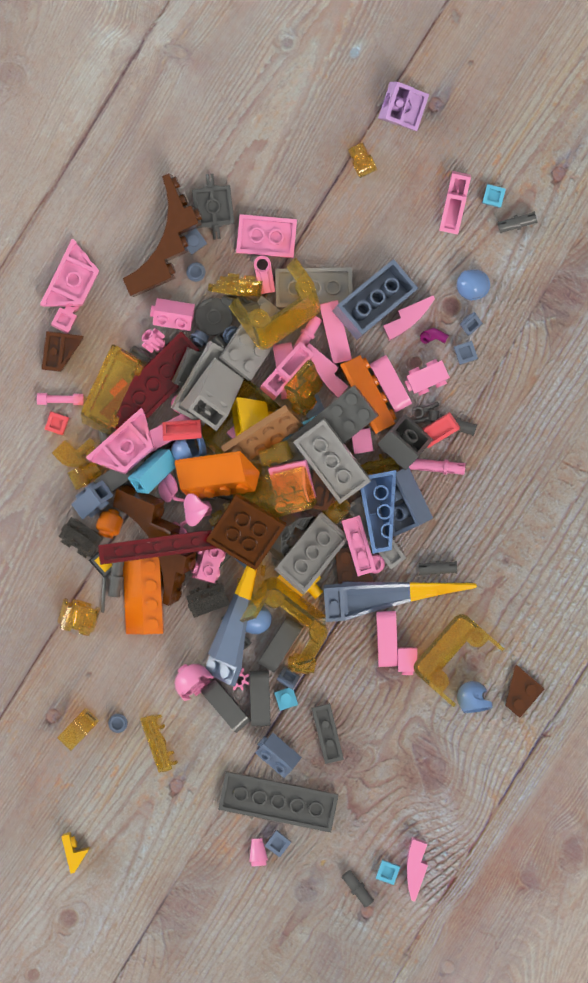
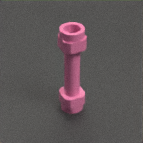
M37 393V405H47V403L84 405V394L64 396Z

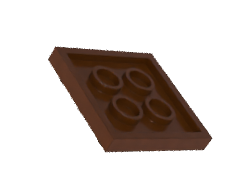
M236 493L206 541L256 570L287 523Z

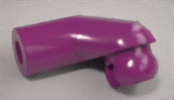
M430 328L420 334V341L427 344L437 339L445 344L449 335L436 328Z

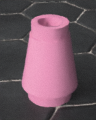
M263 838L251 839L249 859L251 867L267 865L266 861L268 858Z

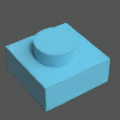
M487 184L482 204L501 208L506 189Z
M285 688L274 692L280 711L298 705L294 689Z
M382 860L375 878L394 885L400 866Z

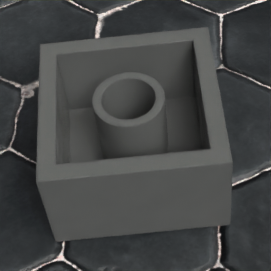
M404 414L377 445L392 457L399 466L407 470L433 439Z

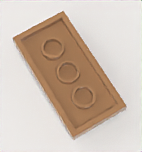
M284 405L222 445L221 448L224 453L241 451L250 461L257 455L263 454L271 446L280 443L285 437L297 432L304 425L301 419Z

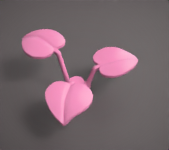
M171 473L158 484V491L162 500L171 502L173 499L184 502L186 520L181 522L180 525L178 522H173L181 526L179 534L187 533L186 529L183 528L185 524L196 526L203 517L211 515L212 507L209 501H201L192 493L188 494L185 499L176 497L175 494L178 491V487Z

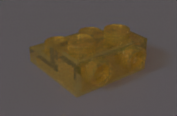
M228 273V276H220V280H217L216 284L209 283L208 291L237 296H261L263 281L255 280L256 276L244 275V278H239V274Z
M307 360L284 386L287 398L291 402L292 410L299 415H306L314 408L317 403L314 395L323 386L317 369L310 360Z

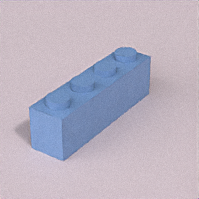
M396 470L368 475L371 482L360 489L373 554L392 550Z

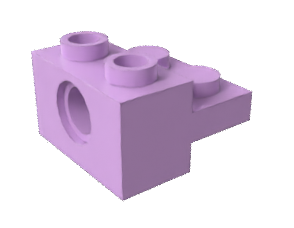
M390 82L378 119L417 131L429 94L400 82Z

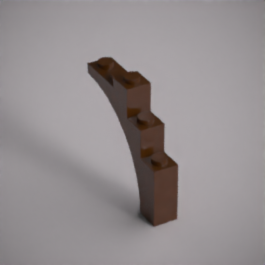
M169 173L162 176L168 200L167 223L163 236L150 258L135 272L123 278L131 297H136L175 279V268L168 261L189 252L187 249L189 246L187 238L181 234L202 225L200 221L202 215L199 209H195L193 206L186 207L188 205L187 199L184 194H180L178 189L181 187L176 176L173 177Z
M127 484L116 489L113 507L132 518L143 529L148 538L176 535L180 532L181 526L161 518L165 511L164 500L150 494L137 493L134 487ZM196 552L158 557L163 573V604L170 606L181 598V587L186 577L185 573L194 568Z

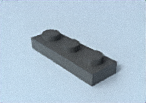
M330 703L312 707L325 764L344 760Z

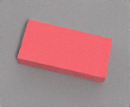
M450 412L425 426L422 430L433 439L427 447L430 448L458 431L460 426Z
M201 420L162 422L163 441L202 438Z

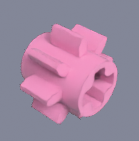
M156 328L153 331L149 329L142 335V341L144 342L142 346L150 353H153V351L158 352L165 345V340L163 339L165 335Z
M244 668L241 669V672L239 674V676H243L244 678L242 679L241 684H239V682L237 681L236 685L233 687V690H235L236 687H240L241 690H244V683L247 685L250 684V682L246 680V678L249 677L250 674H244Z

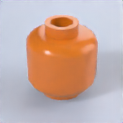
M108 509V511L100 513L96 524L99 535L110 539L113 536L119 535L124 520L117 510Z

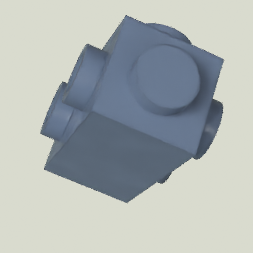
M103 480L97 484L94 482L90 483L84 488L85 490L75 496L77 499L71 505L82 520L87 516H90V518L94 517L100 510L110 504L108 500L113 497V494Z
M274 733L268 738L264 736L257 744L259 749L255 752L283 778L294 769L302 758Z

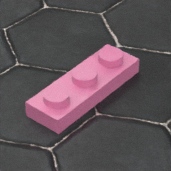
M360 515L342 520V526L357 576L376 571Z

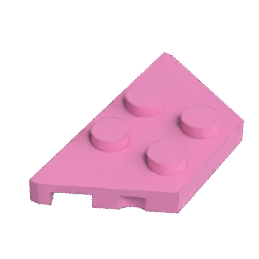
M74 239L71 240L40 303L42 307L83 306L99 274L98 268L90 261L89 257L82 251Z
M140 408L86 458L93 463L127 474L154 449L144 410Z

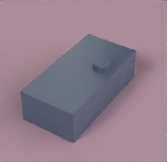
M393 259L341 301L332 312L354 338L358 340L408 299L418 287Z

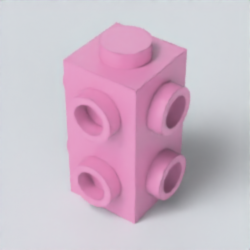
M157 298L156 304L151 306L150 317H153V325L191 331L195 304Z
M437 359L426 363V368L420 370L417 367L408 371L410 375L406 376L407 381H404L408 391H412L413 394L418 393L420 396L429 392L428 388L436 385V388L447 384L446 380L450 377L442 360L437 362Z
M220 549L197 551L198 557L194 568L191 570V573H193L191 578L207 583H215V580L217 581L220 576V563L224 561L226 553Z

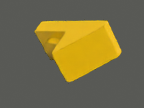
M71 832L64 833L61 837L70 873L72 874L75 873L90 847L75 850L77 847L75 836L72 837Z

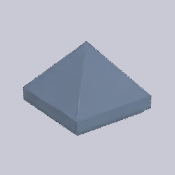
M473 312L463 318L460 326L469 336L483 323L477 314Z
M284 666L277 680L283 686L293 690L300 676Z

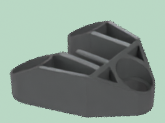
M301 509L284 510L280 519L287 524L269 550L271 554L281 561L292 547L286 544V542L290 538H295L293 534L294 528L297 527L305 531L316 517Z

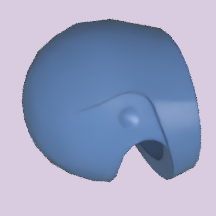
M465 270L457 279V290L467 300L481 299L489 292L490 280L481 270Z
M203 437L196 439L199 451L196 447L195 439L176 440L172 445L174 459L206 456L207 450Z
M250 602L246 632L250 634L263 633L271 625V613L264 605L259 603L255 605Z
M469 681L461 685L457 692V701L463 713H475L493 708V703L484 700L482 694L487 692L484 685L476 681Z

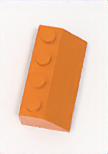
M360 355L340 364V368L350 388L356 385L379 414L377 418L369 423L374 435L395 425L394 420L397 418L392 409L388 410L385 404L388 400L384 392H379L377 388L379 382L376 376L370 375L368 369L371 367L366 357L362 359Z
M241 451L175 460L180 490L186 496L192 493L199 499L213 498L236 493L245 494L247 492H255L260 471Z
M153 557L124 561L126 634H163L162 568L159 558Z

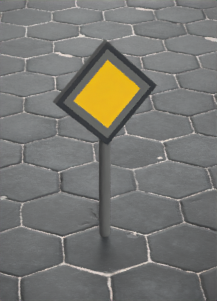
M97 552L89 561L103 576L101 612L104 613L106 579L111 573L112 563L100 565L99 552Z

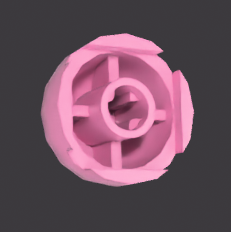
M185 664L178 669L174 683L175 689L182 700H190L189 696L193 693L195 696L200 694L201 690L211 682L210 678L213 679V676L200 664H191L189 666Z

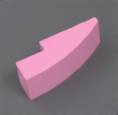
M452 171L439 231L458 235L471 180L470 174Z
M434 296L399 310L397 313L400 319L383 326L388 340L390 341L400 336L418 322L433 303Z
M338 300L319 304L331 359L334 364L352 359L345 327L332 312L339 304Z
M299 342L259 389L274 401L315 354Z
M309 343L307 348L315 354L311 361L317 374L326 387L339 398L348 388V385L335 375L339 368Z
M415 837L411 838L406 871L412 901H415L428 867L427 862L422 861L427 842Z

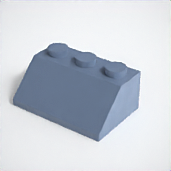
M409 467L407 470L402 469L396 472L393 536H397L433 519Z

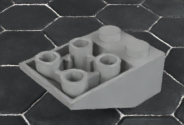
M214 357L180 405L217 431L228 416L244 379Z

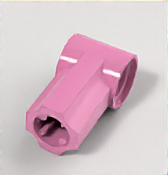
M266 256L257 257L254 261V269L259 295L276 292L270 259ZM261 259L266 260L268 263V267L265 270L257 268V262Z

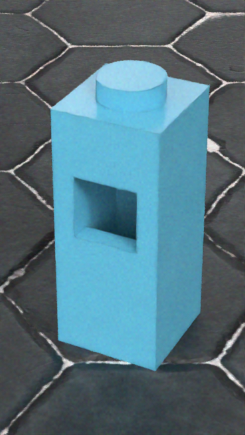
M157 449L128 477L137 493L149 494L176 468L172 451L169 449Z

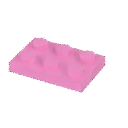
M240 214L236 253L294 258L297 219Z

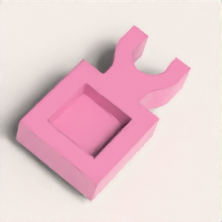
M66 306L65 309L59 308L51 326L69 334L77 319V315L74 312L78 311L80 306Z

